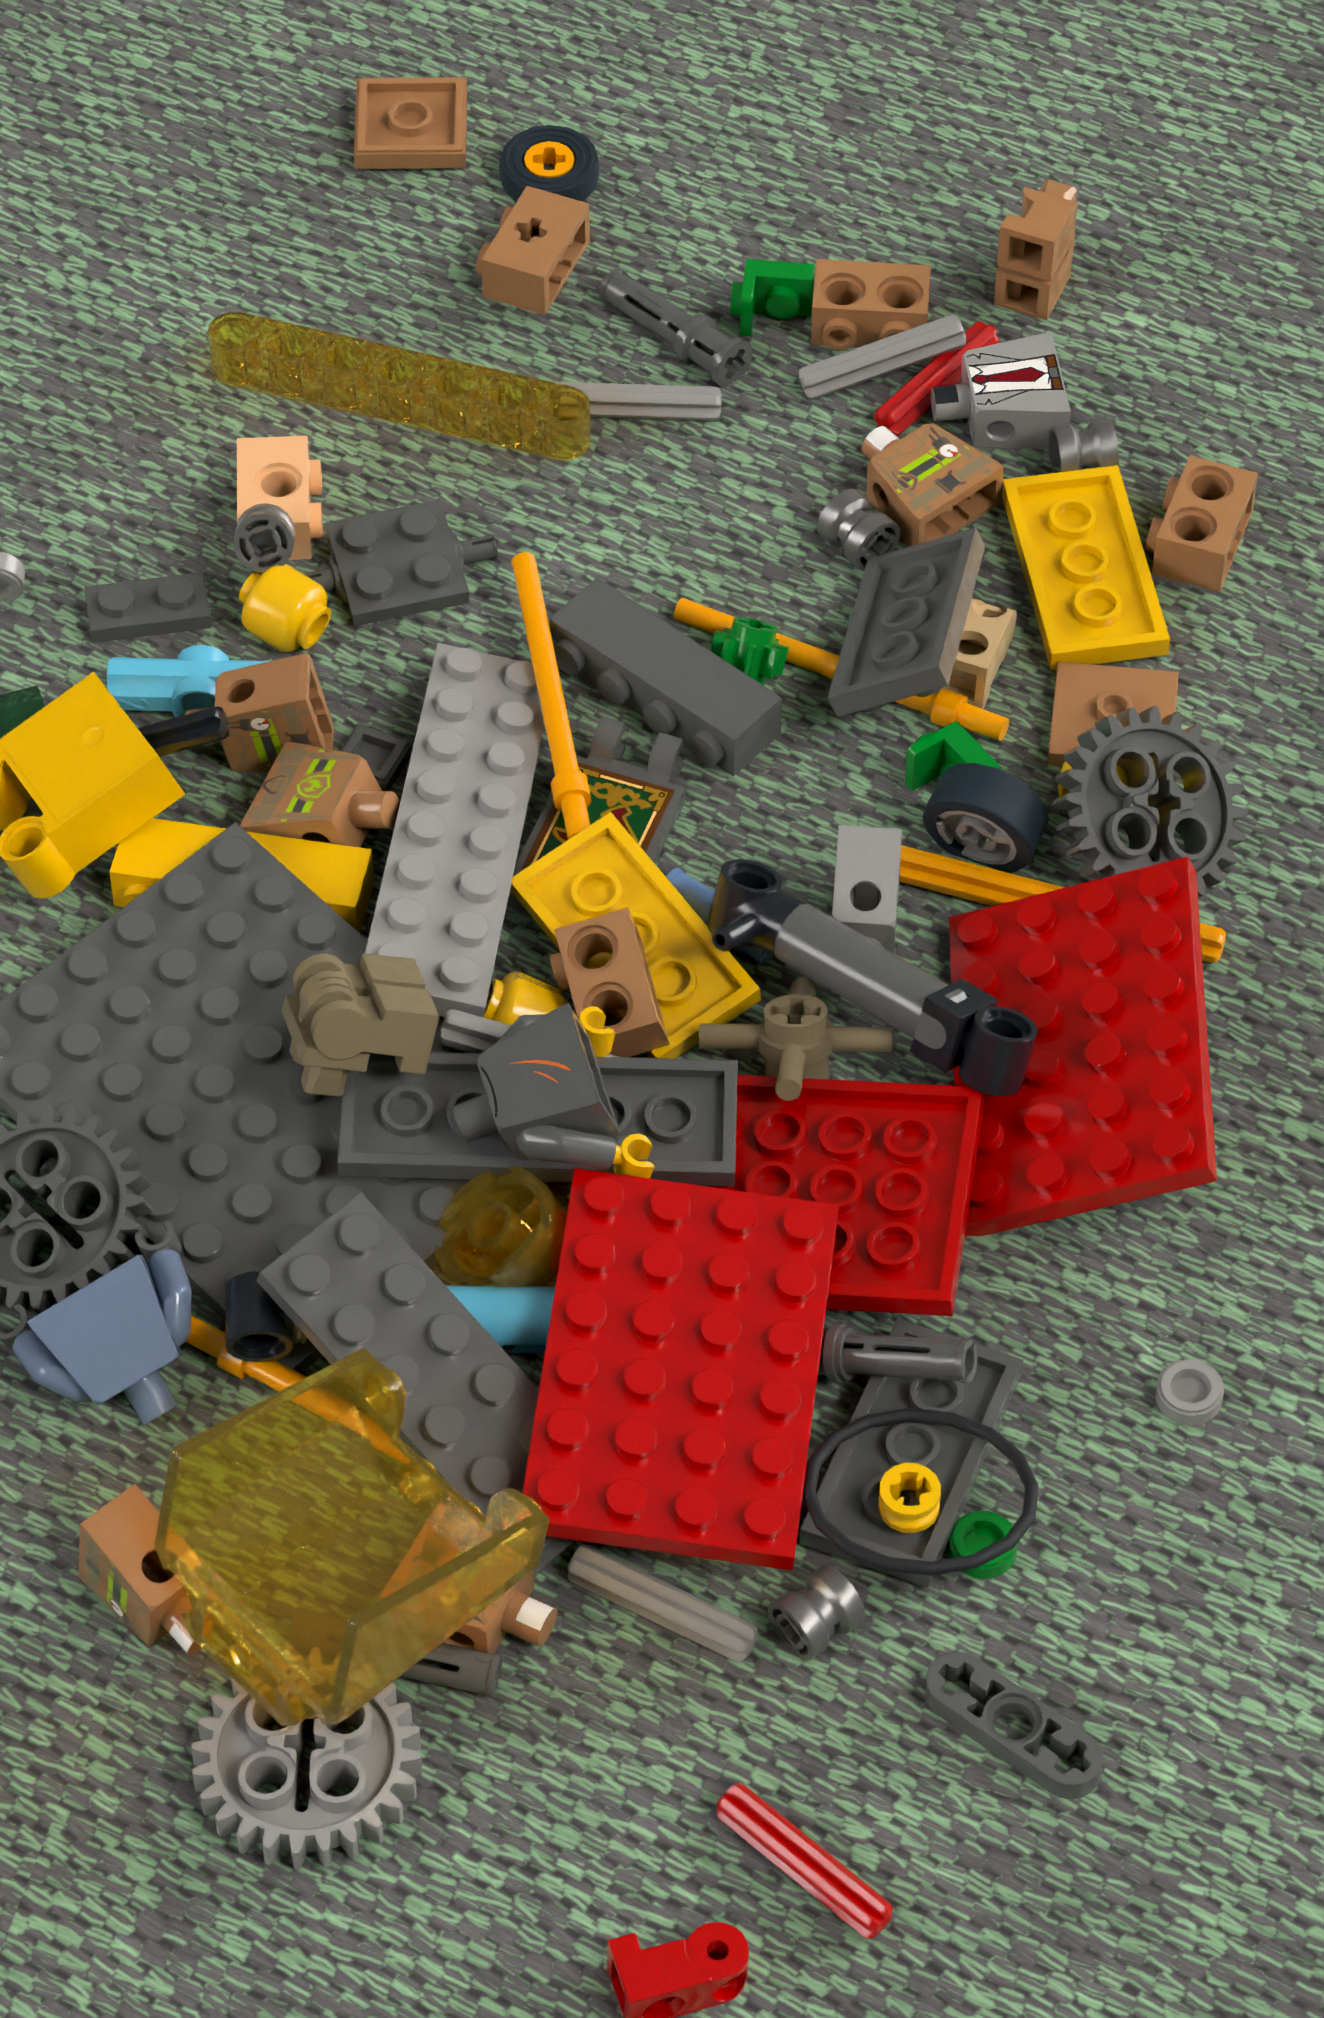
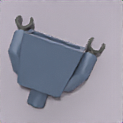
M163 1221L167 1234L162 1242L150 1245L147 1243L142 1231H138L135 1234V1241L142 1255L133 1257L37 1316H32L20 1304L14 1306V1309L21 1316L19 1326L8 1333L0 1326V1340L13 1350L15 1356L35 1383L75 1403L86 1402L92 1399L97 1405H101L119 1393L124 1392L143 1425L179 1405L158 1371L182 1356L179 1346L191 1334L192 1289L180 1256L182 1251L181 1242L170 1221Z

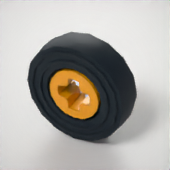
M545 125L531 127L512 137L503 148L499 162V175L504 191L515 202L518 201L526 186L583 202L596 189L600 175V163L594 144L584 134L568 127ZM544 164H553L555 169L544 170Z

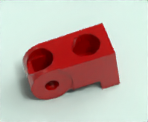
M723 1922L706 1923L698 1927L688 1939H680L643 1950L640 1947L636 1933L608 1940L606 1968L623 2018H675L720 2005L736 1998L744 1989L747 1980L749 1964L748 1941L740 1930L730 1924Z

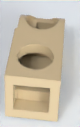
M971 599L949 686L943 688L967 696L968 704L984 709L990 694V686L1001 662L1006 656L1014 635L1017 619L1016 610L1006 607L999 608L978 599Z

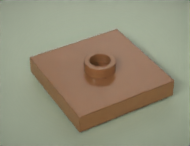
M467 77L357 78L354 133L355 169L466 168Z
M1058 661L1048 765L1062 766L1066 761L1063 758L1064 754L1078 746L1081 747L1077 737L1091 728L1096 729L1095 723L1111 714L1116 718L1117 714L1128 708L1134 707L1139 714L1152 706H1157L1162 720L1164 717L1176 712L1179 672Z

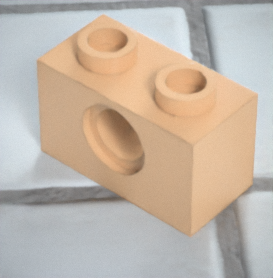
M308 436L237 438V522L243 512L255 504L269 503L277 505L289 514L294 523V546L291 557L288 560L312 559L311 538H323L321 502L311 503V495H322L321 459L309 460Z

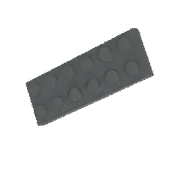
M431 1052L424 1075L400 1072L394 1056L370 1053L366 1072L351 1070L348 1072L341 1105L338 1149L339 1176L572 1182L574 1168L608 1173L615 1172L614 1164L608 1170L570 1163L517 1159L499 1131L467 1143L457 1125L453 1106L486 1093L477 1065L480 1054ZM596 1057L620 1131V1135L613 1137L616 1145H621L626 1137L638 1133L645 1135L650 1140L652 1149L648 1159L637 1160L648 1161L654 1165L650 1179L700 1186H735L738 1060Z
M362 1192L358 1193L259 1273L257 1282L455 1504L529 1553L533 1558L534 1578L578 1541L517 1532L539 1389Z

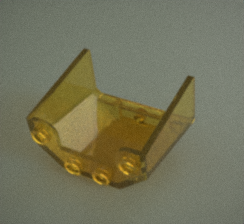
M364 1347L175 1446L170 1452L154 1546L163 1569L170 1570L178 1577L192 1606L191 1609L182 1613L190 1637L280 1725H296L305 1719L320 1718L322 1724H338L351 1716L537 1568L550 1520L531 1497L512 1488L503 1489L492 1496L485 1518L477 1505L466 1500L437 1473L434 1466L428 1460L421 1458L403 1442L399 1436L405 1412L406 1392L404 1385L393 1370L386 1368Z

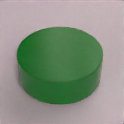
M975 1511L962 1516L955 1522L949 1535L948 1549L950 1558L975 1554L1003 1539L1013 1525L1003 1516L990 1511ZM1018 1543L1012 1550L978 1568L961 1572L978 1579H990L1004 1574L1015 1562Z

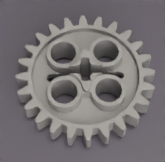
M313 1651L307 1667L298 1668L289 1652L283 1655L282 1671L273 1673L262 1661L256 1662L257 1681L252 1684L240 1676L234 1675L231 1677L234 1699L217 1694L211 1697L215 1718L199 1717L197 1723L201 1740L191 1744L193 1765L197 1766L192 1769L195 1791L202 1792L200 1794V1802L204 1816L216 1814L217 1834L223 1837L237 1831V1844L240 1853L248 1852L260 1842L263 1844L265 1864L271 1865L277 1859L280 1852L285 1850L291 1851L294 1869H301L307 1852H317L323 1866L330 1867L332 1848L341 1846L349 1856L355 1859L359 1857L358 1837L364 1835L378 1844L384 1841L381 1819L396 1824L403 1822V1806L400 1800L415 1801L417 1796L416 1780L413 1777L422 1775L421 1753L417 1752V1750L421 1749L419 1727L410 1726L413 1723L409 1702L396 1704V1685L392 1681L375 1688L374 1667L369 1665L356 1676H352L349 1672L348 1656L342 1655L332 1669H328L322 1666L320 1652ZM314 1706L318 1709L313 1728L315 1750L312 1751L310 1757L309 1805L306 1811L298 1812L296 1811L300 1790L298 1765L303 1760L305 1712L307 1708ZM271 1722L288 1724L286 1727L275 1731L262 1729L263 1726ZM342 1725L358 1727L357 1730L347 1734H339L332 1731ZM272 1783L282 1786L273 1793L263 1794L254 1791L264 1784ZM335 1787H347L353 1790L349 1794L339 1797L325 1794L328 1790Z

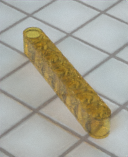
M243 312L221 314L209 324L208 341L211 370L213 376L219 382L229 386L555 460L568 461L577 459L590 448V401L582 390L572 386Z

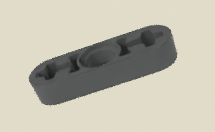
M949 1652L939 1656L931 1663L926 1674L925 1697L927 1704L935 1714L1057 1797L1078 1799L1090 1794L1097 1787L1101 1778L1103 1753L1099 1743L1091 1735L971 1654ZM962 1677L970 1680V1695L961 1690H958L952 1696L944 1693L945 1679L956 1683ZM993 1694L994 1696L987 1702L989 1695ZM978 1701L985 1705L981 1717L976 1716ZM1014 1713L1027 1718L1032 1724L1033 1730L1025 1738L1011 1740L998 1734L993 1724L1000 1716ZM1046 1733L1051 1734L1049 1749L1042 1745ZM1040 1748L1038 1756H1033V1754ZM1075 1754L1083 1757V1772L1072 1768L1066 1774H1063L1057 1770L1058 1756L1065 1760H1069Z

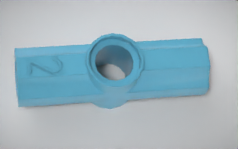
M195 645L183 649L177 659L112 657V659H109L107 667V689L123 710L172 711L175 717L185 715L187 710L214 707L216 679L222 672L269 661L229 660V657L223 651L207 645Z

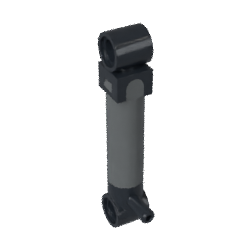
M735 859L727 861L721 866L707 920L708 929L712 933V942L719 951L726 952L737 946L759 947L913 1038L910 1052L945 1073L959 1066V1076L962 1081L976 1091L992 1096H1010L1016 1094L1021 1089L1037 1037V1026L1026 1015L1013 1009L997 1007V998L964 979H960L950 985L940 981L782 889V878L779 873L767 865L752 860Z

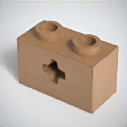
M526 186L516 204L506 207L500 221L499 231L491 243L485 242L479 252L476 272L482 276L483 297L546 315L590 242L589 203Z

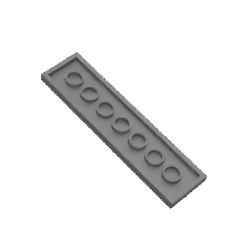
M437 643L365 954L414 958L426 984L425 989H428L439 1016L445 1017L448 1010L455 1009L483 1017L545 724L531 662Z

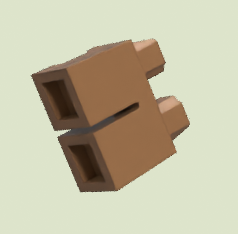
M1045 180L1039 191L1024 187L1021 217L1008 213L1000 226L997 256L998 268L996 270L993 305L1044 320L1048 319L1071 276L1078 202H1076V188L1053 180Z

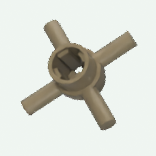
M801 977L792 983L790 995L774 998L766 1004L763 1009L764 1020L760 1025L700 1023L699 1049L759 1050V1053L765 1058V1076L777 1077L776 1094L783 1100L792 1101L801 1094L803 1078L829 1079V1056L832 1052L893 1053L894 1029L893 1027L833 1026V1023L828 1019L826 1004L815 997L817 990L815 982L810 978Z

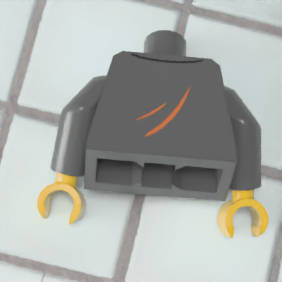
M567 1003L548 1014L522 1015L518 1017L497 1043L482 1052L477 1060L486 1093L453 1106L457 1125L467 1143L499 1131L517 1159L570 1163L608 1170L614 1164L615 1174L650 1178L654 1165L648 1161H637L648 1159L652 1149L650 1140L645 1135L639 1133L631 1134L624 1139L621 1145H616L613 1138L620 1135V1131L596 1057H606L611 1052L615 1037L613 1029H604L606 1020L604 1012L598 1007L590 1006L580 1013L578 1019Z

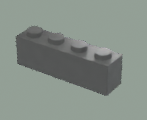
M598 577L549 618L557 666L569 675H576L580 670L585 669L589 672L592 684L598 687L600 693L607 701L618 706L624 704L642 716L647 725L657 734L660 732L682 738L683 744L690 748L692 754L702 764L708 767L717 765L727 773L735 776L781 734L782 697Z

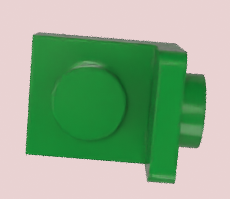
M746 259L743 282L733 281L730 302V316H740V336L752 337L755 312L769 313L774 317L782 319L794 316L812 317L815 264Z
M955 721L936 732H928L920 736L909 746L906 755L905 784L914 791L941 776L944 770L959 763H978L995 767L1001 770V766L958 721Z

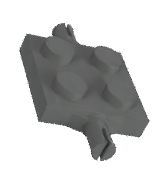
M435 500L326 522L325 536L331 554L330 568L303 574L322 585L326 593L336 591L337 596L347 606L352 625L358 626L469 603V590L463 574L464 564L493 558L498 559V550L493 534L459 541L448 526L441 501Z

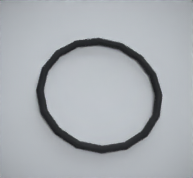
M906 1408L865 1415L830 1433L807 1461L802 1497L814 1526L846 1555L885 1571L935 1576L978 1568L1012 1550L1035 1521L1039 1485L1025 1455L994 1428L952 1412ZM905 1422L951 1426L987 1440L1013 1462L1025 1488L1022 1515L1003 1539L973 1555L932 1562L888 1557L852 1542L827 1520L816 1495L820 1466L840 1443L870 1428Z

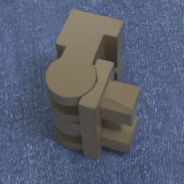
M362 953L359 965L344 964L333 955L316 954L299 964L293 975V988L296 995L285 994L282 1014L292 1038L289 1049L294 1062L304 1066L301 1083L305 1092L327 1096H343L349 1070L366 1072L370 1053L394 1056L400 1072L425 1075L439 1014L428 989H425L426 984L414 958Z

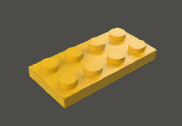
M1114 465L1003 479L1002 499L1050 670L1057 669L1058 661L1102 664L1169 655L1170 636L1119 466Z
M611 812L512 878L511 893L558 949L555 929L628 907L640 932L670 1045L644 1052L648 1058H677L699 1043L700 1023L727 1024L761 1000L759 986L729 951L722 952L714 946L712 933L709 931L708 926ZM598 953L592 956L586 963L585 968L597 969L604 966L610 960L612 954ZM624 1009L610 1011L618 1022H621L627 1014V1010Z

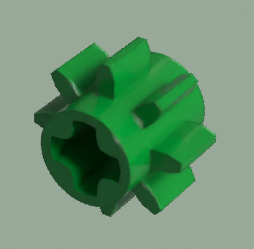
M735 617L733 618L731 629L724 628L723 632L715 631L710 651L764 686L766 677L773 679L774 674H783L789 647L778 644L779 640L776 639L778 629L776 626L753 618Z

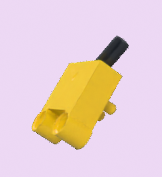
M93 671L0 738V831L4 830L0 836V856L25 890L34 898L40 899L57 895L71 883L76 873L185 795L184 791L160 757L226 739L230 734V727L225 711L222 707L216 706L137 728ZM33 798L44 813L40 817L28 816L21 818L27 809L28 800Z

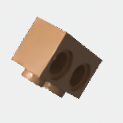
M816 259L811 345L828 346L834 350H846L851 347L858 348L928 323L931 265Z
M1189 456L1181 477L1171 476L1168 482L1162 509L1166 511L1164 519L1154 517L1148 532L1145 550L1154 553L1152 574L1221 592L1254 509L1258 473Z
M628 907L555 929L560 952L550 955V961L560 992L567 990L571 992L575 1007L573 1012L579 1019L580 1013L590 1006L600 1008L605 1015L615 1009L627 1010V1014L621 1022L613 1026H604V1029L611 1028L615 1031L612 1050L609 1054L619 1057H631L670 1045L640 932ZM598 953L612 954L610 960L604 966L597 969L585 968L586 963L592 956Z

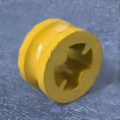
M902 1463L893 1466L885 1472L880 1481L879 1513L882 1520L890 1528L902 1533H917L926 1530L934 1524L939 1515L941 1484L937 1475L928 1467L918 1463ZM900 1491H916L915 1498L919 1499V1505L905 1506L904 1498L900 1497Z

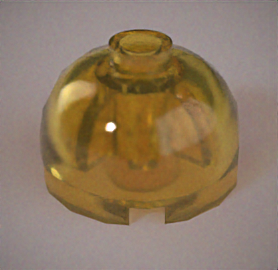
M507 1166L513 1173H504L499 1176L494 1175L490 1170L477 1175L461 1188L444 1210L439 1226L446 1231L443 1239V1250L435 1245V1257L444 1274L459 1286L545 1287L553 1280L559 1268L567 1214L552 1190L534 1174L519 1166Z

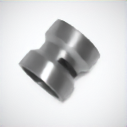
M1111 420L1092 421L1086 428H1082L1078 432L1070 424L1050 427L1049 455L1052 468L1060 467V472L1114 465L1119 466L1117 438Z
M855 489L844 490L836 495L825 506L817 522V532L831 546L843 547L846 559L861 571H865L868 559L893 552L900 538V528L897 523L884 513L873 512V505L870 500Z
M262 503L255 504L246 509L238 519L233 540L234 551L240 563L249 570L264 573L272 566H284L291 557L294 546V523L289 514L277 505Z
M823 1565L807 1576L804 1590H800L797 1593L792 1591L785 1592L768 1606L769 1618L777 1634L805 1661L812 1660L826 1650L829 1638L834 1635V1632L847 1634L862 1624L866 1618L864 1606L853 1585L841 1572L830 1565Z

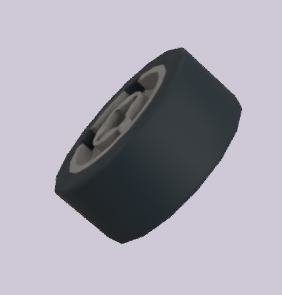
M959 763L944 770L922 816L926 831L942 849L952 855L1003 872H1016L1028 866L1049 821L1046 806L1033 789L1013 775L995 767L978 763Z

